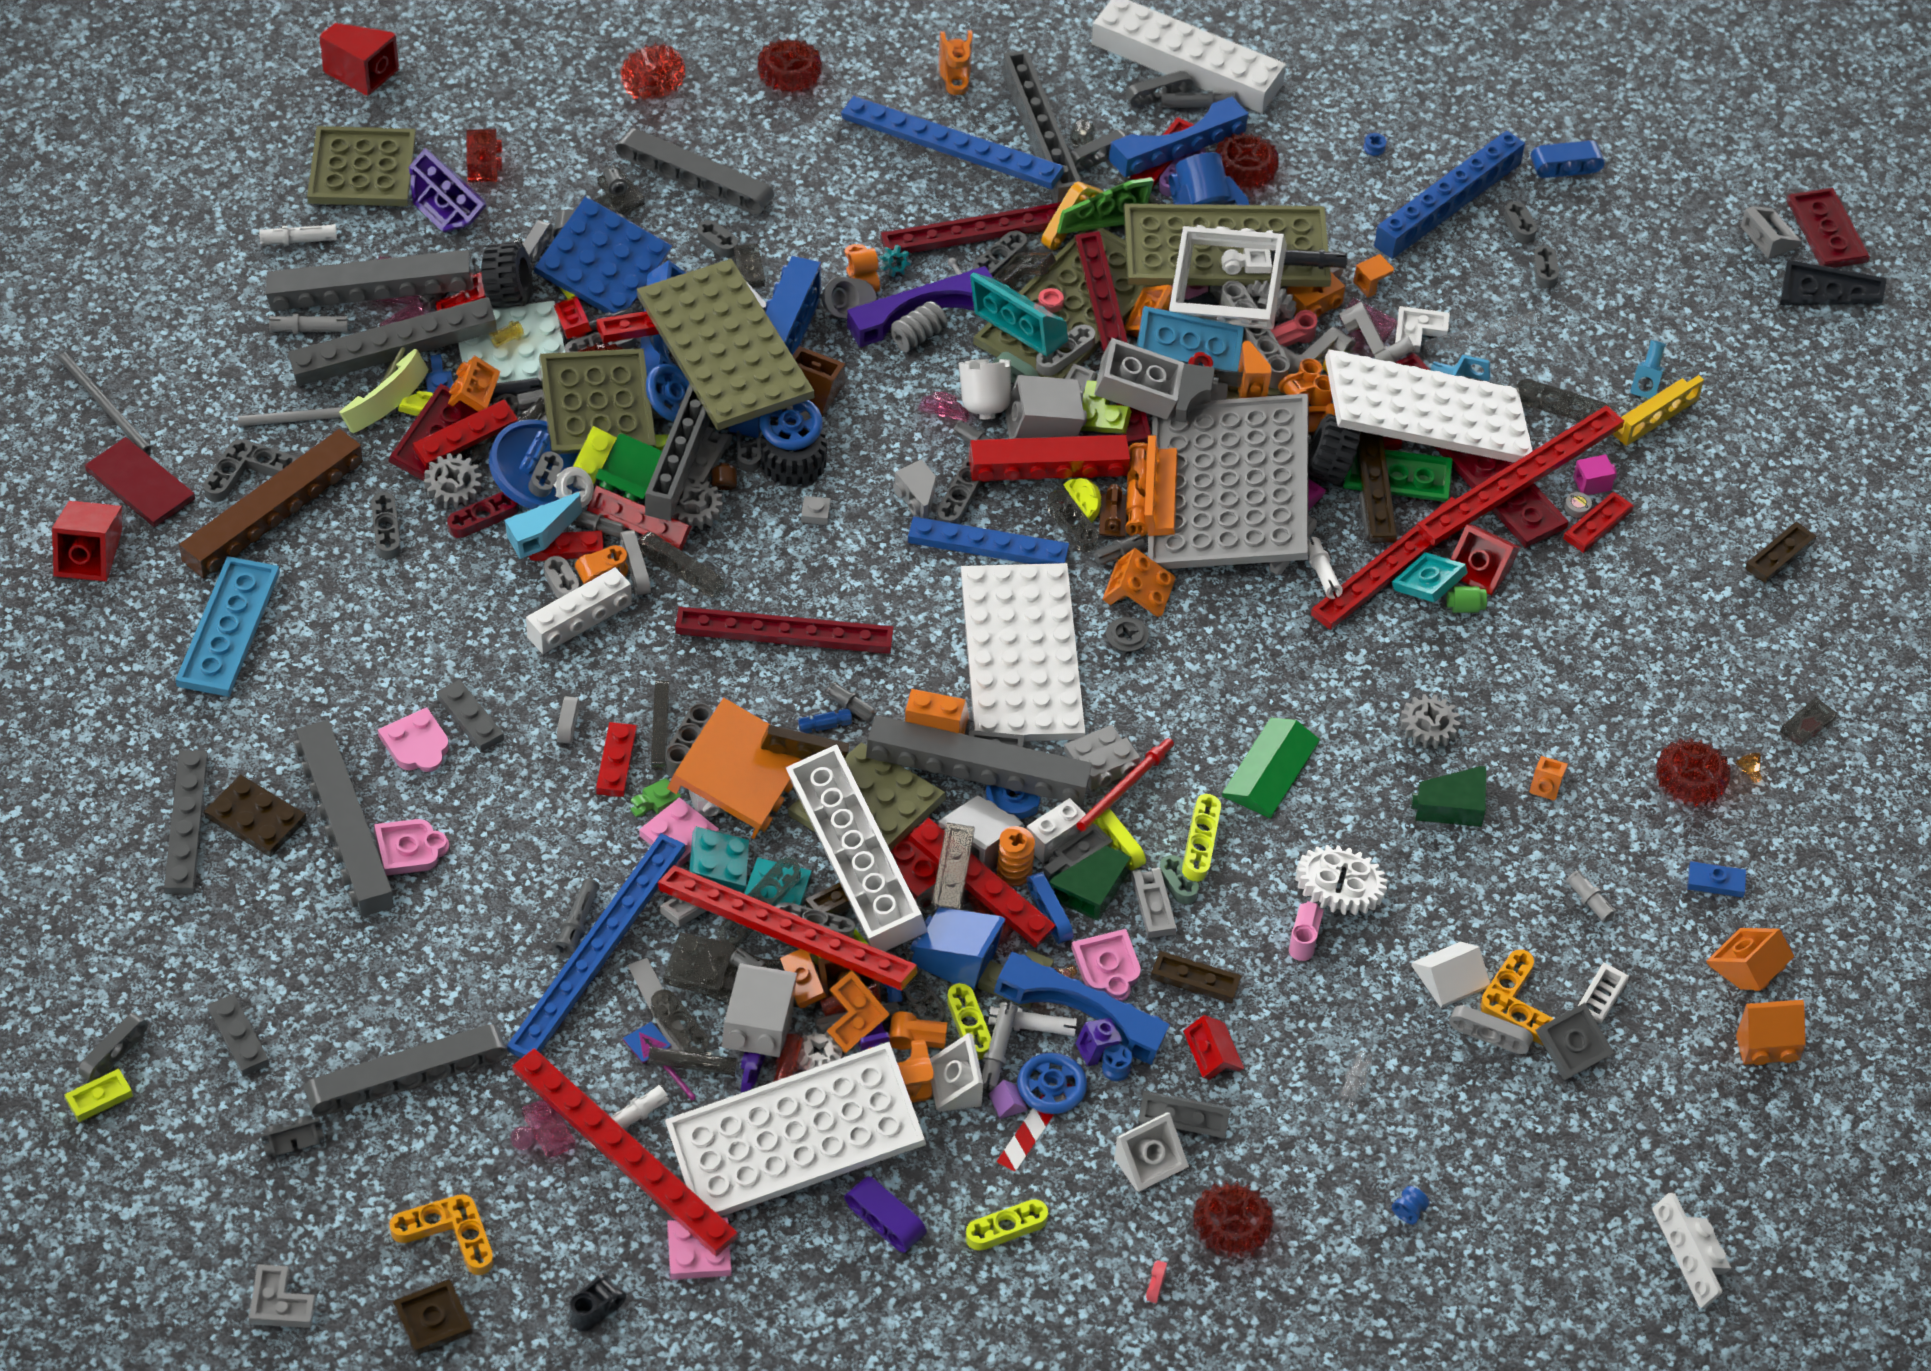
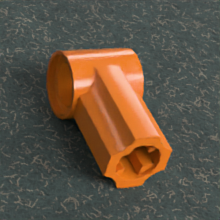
M896 1012L892 1015L889 1030L891 1047L898 1050H908L912 1047L911 1041L923 1039L927 1047L945 1048L946 1022L919 1020L909 1012Z

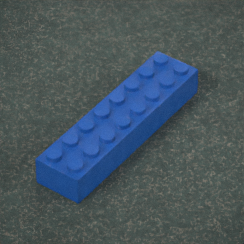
M791 256L788 265L783 266L781 280L775 283L773 297L767 300L765 307L766 315L791 355L801 345L821 300L818 298L821 294V262ZM760 416L729 426L728 431L737 433V430L742 435L759 437V433H761Z

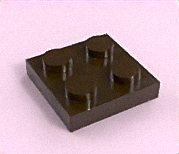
M450 1279L392 1301L394 1310L415 1356L473 1334L471 1323Z

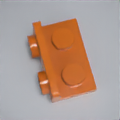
M475 355L467 363L465 361L462 362L456 372L458 379L449 390L451 398L448 404L454 406L461 400L478 412L487 408L501 371Z

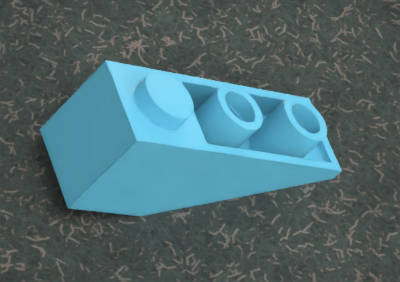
M579 492L505 520L507 538L520 559L545 550L582 513Z

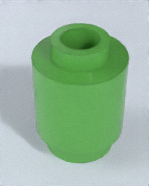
M1453 586L1452 592H1447V607L1452 608L1453 613H1479L1480 610H1486V589H1480L1479 586Z

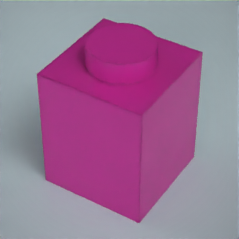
M1605 454L1577 460L1573 478L1581 493L1592 495L1611 491L1614 479L1617 477V472L1614 464L1610 463Z

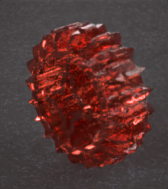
M788 37L786 40L778 38L776 43L769 41L768 46H763L758 56L757 70L760 80L765 82V86H771L773 91L780 89L782 93L790 91L792 94L793 91L798 90L802 93L803 88L810 89L812 84L817 83L822 73V60L819 50L814 48V44L808 45L806 40L800 42L798 38L794 40H789Z
M656 42L652 46L645 44V47L642 49L636 47V52L628 53V59L623 60V66L620 67L621 81L627 93L631 94L634 99L639 97L642 100L661 98L665 95L669 96L671 91L677 92L678 86L683 85V79L686 78V66L681 54L673 46L668 47L665 43L658 46Z
M1242 132L1237 136L1233 133L1230 138L1224 137V140L1218 143L1214 152L1221 155L1226 177L1230 176L1240 189L1248 187L1251 190L1253 186L1260 189L1262 184L1268 185L1270 180H1274L1279 169V152L1276 151L1275 145L1270 144V139L1263 140L1262 135L1256 137L1253 136V133L1245 135Z
M1691 737L1687 742L1679 738L1676 743L1670 742L1667 748L1661 751L1660 757L1657 759L1655 773L1656 778L1659 779V787H1665V795L1673 794L1674 801L1682 799L1684 805L1690 801L1696 807L1700 801L1705 805L1710 800L1716 802L1719 796L1725 793L1731 778V765L1727 764V756H1721V749H1713V743L1706 745L1703 743L1702 738L1698 742H1694Z
M1225 1179L1222 1182V1187L1214 1183L1211 1186V1190L1205 1189L1202 1192V1197H1198L1195 1204L1196 1208L1193 1210V1227L1195 1231H1198L1197 1236L1199 1240H1206L1205 1245L1207 1249L1215 1246L1217 1255L1223 1250L1227 1251L1228 1258L1232 1256L1233 1252H1237L1240 1258H1242L1245 1250L1253 1254L1256 1247L1262 1248L1265 1240L1270 1238L1274 1219L1272 1217L1273 1209L1271 1206H1268V1197H1260V1188L1251 1191L1250 1183L1242 1187L1237 1179L1234 1185H1229ZM1211 1212L1216 1215V1219L1219 1221L1217 1226L1210 1217ZM1248 1212H1251L1254 1216L1256 1225L1250 1222L1251 1219L1247 1216Z

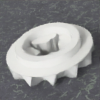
M568 467L556 475L557 480L554 483L557 492L556 497L561 499L572 495V490L566 486L573 483L574 487L581 490L578 492L581 497L582 508L591 501L594 486L586 471L578 467Z
M814 1031L808 1036L804 1034L802 1040L797 1042L795 1057L803 1069L809 1070L841 1059L842 1049L827 1032L819 1034ZM813 1046L818 1049L824 1048V1055L818 1052L813 1054Z

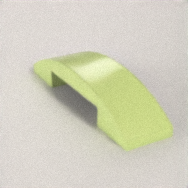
M417 349L412 350L396 364L398 370L366 397H356L339 412L350 432L355 433L390 413L400 405L403 398L409 397L420 385L429 369Z

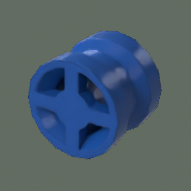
M1119 1044L1107 1047L1103 1054L1102 1073L1104 1076L1112 1081L1126 1079L1131 1071V1051L1124 1045Z
M1407 1186L1402 1191V1197L1395 1200L1392 1204V1210L1400 1220L1408 1224H1415L1420 1219V1212H1424L1429 1207L1430 1202L1421 1190L1413 1186Z

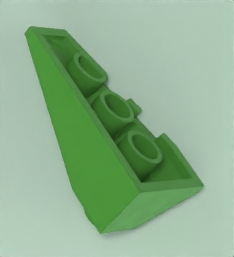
M1152 178L1131 180L1062 210L1057 232L1063 234L1124 225V204H1148L1154 180Z

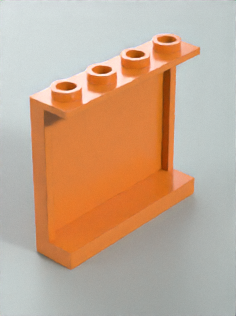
M723 697L675 771L667 789L677 794L682 786L754 827L755 830L751 838L755 839L760 830L765 833L773 819L769 816L772 811L777 813L785 800L781 796L783 792L790 793L793 788L786 767L802 759L761 749L762 738L770 724Z

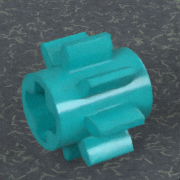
M895 245L894 250L885 247L886 253L884 256L878 257L883 260L884 264L880 269L883 271L890 269L889 275L892 277L895 276L896 271L904 275L905 271L903 269L906 265H911L906 259L910 253L907 251L900 253L901 247L899 245ZM893 256L898 257V259L896 260V266L891 264L893 262Z

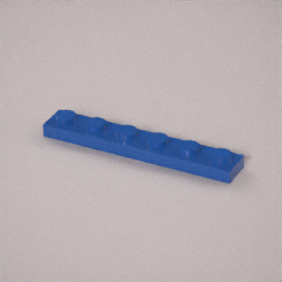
M914 516L908 534V543L1027 564L1066 563L1069 543Z

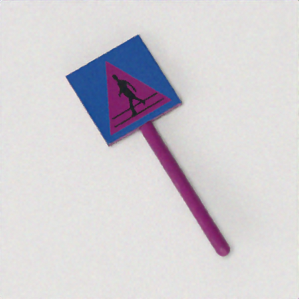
M652 1022L623 1038V1041L642 1064L655 1057L691 1100H695L696 1096L660 1055V1053L671 1048L672 1045Z

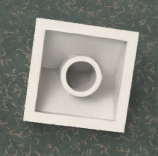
M1458 942L1416 960L1411 965L1440 1008L1485 990L1490 985L1480 947L1464 942Z
M968 1033L930 1058L934 1073L931 1085L936 1110L940 1112L979 1107L982 1104L983 1081L973 1035Z
M1168 1112L1117 1137L1114 1160L1138 1192L1189 1167L1173 1120Z

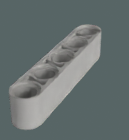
M1228 281L1223 285L1220 306L1258 309L1242 283ZM1244 327L1242 344L1245 341H1250L1271 365L1269 387L1278 389L1279 382L1288 375L1290 362L1270 329Z

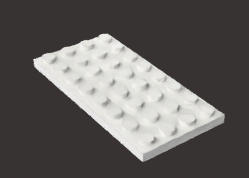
M1328 350L1325 356L1338 427L1514 463L1532 452L1517 388L1497 385L1487 381L1473 380L1463 376L1449 375L1439 371L1425 370L1415 366L1401 365L1391 361L1372 359L1367 356L1348 354L1343 351Z
M1067 563L961 566L974 730L1024 735V741L1076 740L1085 736Z
M890 1042L665 1120L686 1186L720 1217L926 1145Z

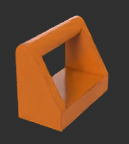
M1245 341L1242 344L1237 373L1239 399L1267 397L1271 378V365L1250 341Z

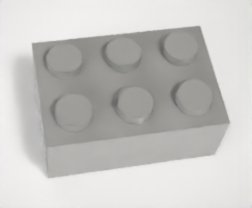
M1112 338L1101 359L1094 395L1167 420L1178 399L1184 362Z

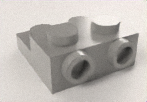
M1113 725L1064 744V752L1067 757L1092 763L1088 782L1090 790L1105 787L1114 780L1126 777L1140 762V756L1127 738L1122 739Z

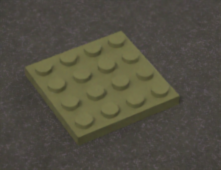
M317 126L307 193L308 204L408 206L411 185L409 166L414 159L416 129Z
M644 349L540 354L539 363L547 428L550 435V452L557 454L579 453L593 426L614 437L622 433L652 447L656 446L651 403L646 393L647 372Z
M861 742L846 756L845 762L891 851L946 800L945 792L899 764L867 758V745ZM798 799L788 808L789 817L815 832L800 799Z

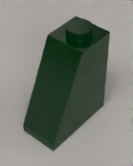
M1478 766L1419 782L1417 793L1412 792L1411 809H1416L1415 821L1482 827L1486 810V766Z
M1104 846L1053 877L1050 881V886L1061 905L1099 921L1129 874L1131 857L1121 850Z

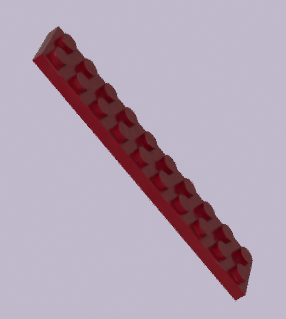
M1415 353L1394 362L1430 370ZM1433 446L1442 457L1452 458V468L1471 489L1514 463ZM1532 484L1491 510L1525 548L1566 529L1569 523L1565 516L1535 484Z

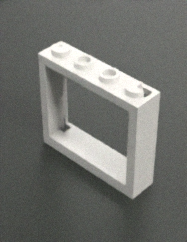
M1197 225V227L1183 226L1169 311L1243 327L1273 329L1287 247L1284 234L1273 233L1272 230L1266 231V233L1256 232L1248 228L1241 229V231L1230 230L1223 226L1216 227V229L1205 228L1202 225ZM1193 244L1276 250L1266 309L1184 303Z

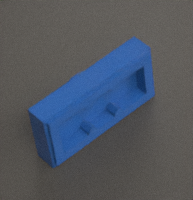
M1690 861L1688 867V890L1744 897L1746 869Z

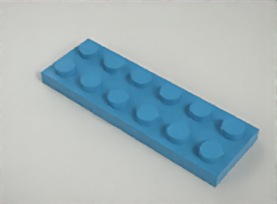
M227 556L176 677L177 687L230 697L280 574L279 566Z

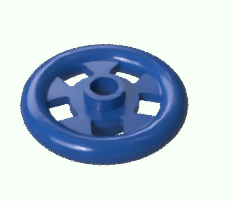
M661 364L655 366L649 372L646 379V393L656 412L663 418L674 422L680 409L679 404L684 399L689 382L680 368L670 364ZM663 374L670 375L671 381H665ZM656 384L661 386L660 393H657ZM664 401L672 406L671 410L664 405Z
M810 400L792 405L793 409L784 412L780 409L760 416V428L767 441L784 450L803 449L815 442L821 433L823 420L819 409ZM804 411H807L811 416V418L806 421L800 414ZM771 417L779 418L778 426L770 425ZM793 422L795 425H788L787 423ZM803 428L809 430V433L804 437L800 436L798 433ZM780 432L791 435L789 440L779 437Z
M1043 1053L1032 1057L1022 1066L1017 1078V1087L1020 1096L1031 1108L1047 1114H1059L1075 1108L1083 1100L1087 1091V1078L1082 1067L1072 1058L1059 1053ZM1049 1065H1060L1062 1066V1071H1059L1057 1069H1049ZM1034 1070L1042 1073L1038 1081L1030 1078ZM1074 1077L1076 1085L1067 1087L1066 1078ZM1054 1083L1056 1084V1086H1050L1048 1084ZM1039 1089L1045 1096L1039 1099L1032 1092ZM1065 1094L1067 1099L1056 1102L1053 1098Z

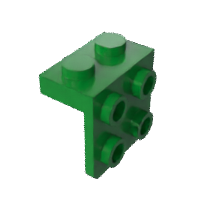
M621 433L616 437L617 439L603 469L599 468L595 478L601 481L600 487L612 492L617 488L625 492L623 497L637 503L639 499L645 501V493L662 451Z

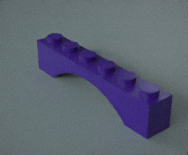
M986 266L856 306L847 310V328L860 348L882 341L891 330V326L895 321L900 320L903 316H907L911 311H915L918 307L923 306L929 301L936 303L941 308H962L974 311L970 275L977 273L990 278L993 277Z

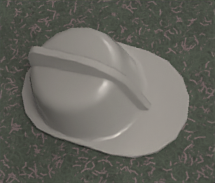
M835 277L828 282L818 298L822 300L824 308L836 317L847 318L848 309L876 301V293L867 281L856 278Z

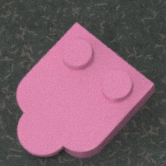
M427 707L378 729L379 738L397 765L404 770L420 768L425 772L435 771L441 764L442 757L446 755L449 749L446 734Z
M414 819L374 824V835L378 853L386 876L430 870L436 866L438 858L444 856L449 850V841L442 832L433 831L431 824L425 820Z
M1123 929L1072 942L1071 949L1084 984L1097 991L1106 992L1116 1000L1125 1001L1130 995L1131 986L1138 981L1141 971L1127 930Z

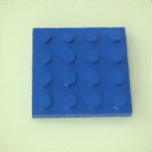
M585 196L534 267V273L572 293L602 312H610L612 314L633 306L638 299L637 289L646 286L647 274L663 263L670 253L672 245Z

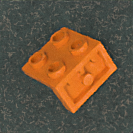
M1134 548L1116 561L1102 600L1112 605L1117 600H1123L1128 596L1156 617H1160L1163 615L1176 577Z

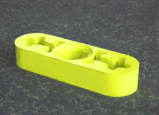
M1108 808L1093 824H1096L1114 841L1113 849L1121 850L1131 857L1130 870H1135L1146 863L1145 854L1136 840L1111 809Z
M963 983L955 984L948 990L947 1004L960 1038L968 1033L973 1035V1039L974 1035H977L979 1044L983 1045L982 1048H978L975 1045L978 1060H981L984 1054L988 1053L991 1042L990 1033L972 988ZM957 995H961L962 998H965L964 1008H962L960 999L956 998ZM970 1016L977 1020V1024L966 1026L961 1020Z
M1029 1200L974 1220L967 1226L966 1243L970 1248L981 1251L1040 1230L1047 1223L1048 1208L1042 1201ZM1033 1211L1036 1215L1039 1214V1218L1035 1219L1034 1216H1029V1212ZM1002 1220H1011L1014 1222L1015 1227L1012 1230L1006 1231L1001 1229L998 1224ZM979 1231L981 1235L985 1234L984 1238L980 1239L978 1235L974 1236L975 1232Z

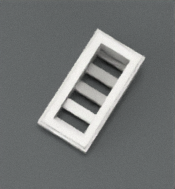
M1603 962L1579 1005L1583 1003L1587 1005L1589 1003L1602 1010L1600 1014L1590 1010L1596 1022L1602 1024L1627 984L1629 976ZM1604 978L1617 986L1613 988L1602 982V979ZM1599 986L1602 989L1612 993L1611 996H1608L1600 992L1599 990H1597V987ZM1595 995L1607 1003L1604 1005L1591 997Z

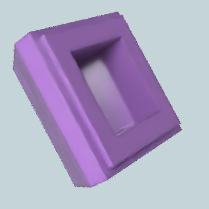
M1003 1080L989 1093L999 1119L1027 1111L1026 1104L1020 1096L1016 1084Z

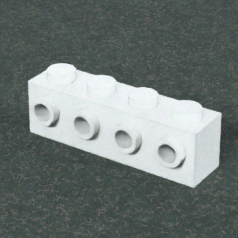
M616 567L527 616V638L542 654H545L632 605L631 584Z

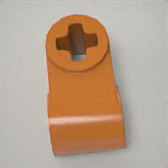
M609 546L606 549L580 557L575 563V568L583 584L590 582L615 567L617 570L620 567V573L626 577L629 571L626 563L627 553L621 546Z

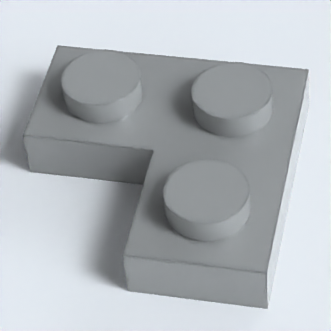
M258 1265L248 1318L251 1325L311 1328L315 1295L286 1293L289 1277L288 1266Z

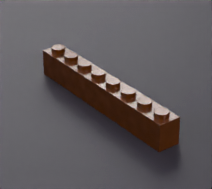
M339 428L179 544L182 562L202 578L217 571L225 563L227 556L236 557L244 548L258 541L262 535L277 527L288 516L298 512L303 505L317 498L321 492L332 484H336L347 473L357 469L363 463L361 445Z

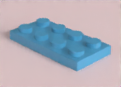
M1144 306L1137 347L1184 362L1185 364H1188L1189 359L1194 357L1195 353L1204 352L1213 359L1214 364L1212 367L1215 368V373L1236 377L1244 327Z

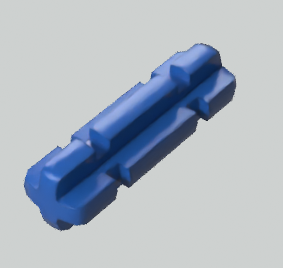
M544 431L537 432L519 466L521 472H525L527 475L533 473L550 440L548 433Z
M849 709L838 710L836 714L835 711L813 715L812 719L809 716L803 717L798 720L799 730L803 733H811L812 729L821 731L838 727L837 724L841 726L850 725L852 723V714Z

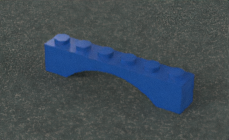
M1233 97L1213 103L1203 119L1183 131L1159 136L1130 134L1112 141L1109 161L1125 178L1138 174L1144 170L1246 132L1249 113Z
M668 260L647 274L646 286L685 274L686 272ZM660 334L641 337L640 349H644L647 376L655 366L661 364L676 366L669 357L668 347ZM663 374L665 381H671L670 375ZM656 384L657 393H660L661 386Z
M1011 952L994 989V993L1018 1004L1050 1002L1080 1010L1096 1020L1110 1018L1121 1037L1120 1045L1127 1047L1131 1051L1132 1057L1152 1065L1170 1025L1158 1016L1142 1012L1132 1004L1116 1000L1106 992L1090 988L1080 980L1064 976L1054 968L1045 967L1032 961L1028 956L1019 955L1015 952Z

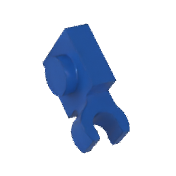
M441 354L430 355L432 373H427L425 376L427 391L434 393L440 383L451 388L453 385L451 371L443 372Z

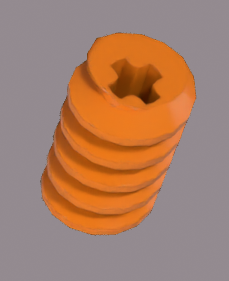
M1011 826L1002 831L999 838L997 875L1009 886L1014 887L1027 883V877L1032 875L1035 840L1027 829Z

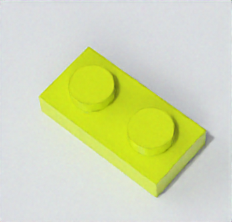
M595 426L591 428L573 467L586 471L593 485L599 468L602 469L617 439Z
M119 1069L64 1094L66 1102L78 1122L133 1097L132 1090Z

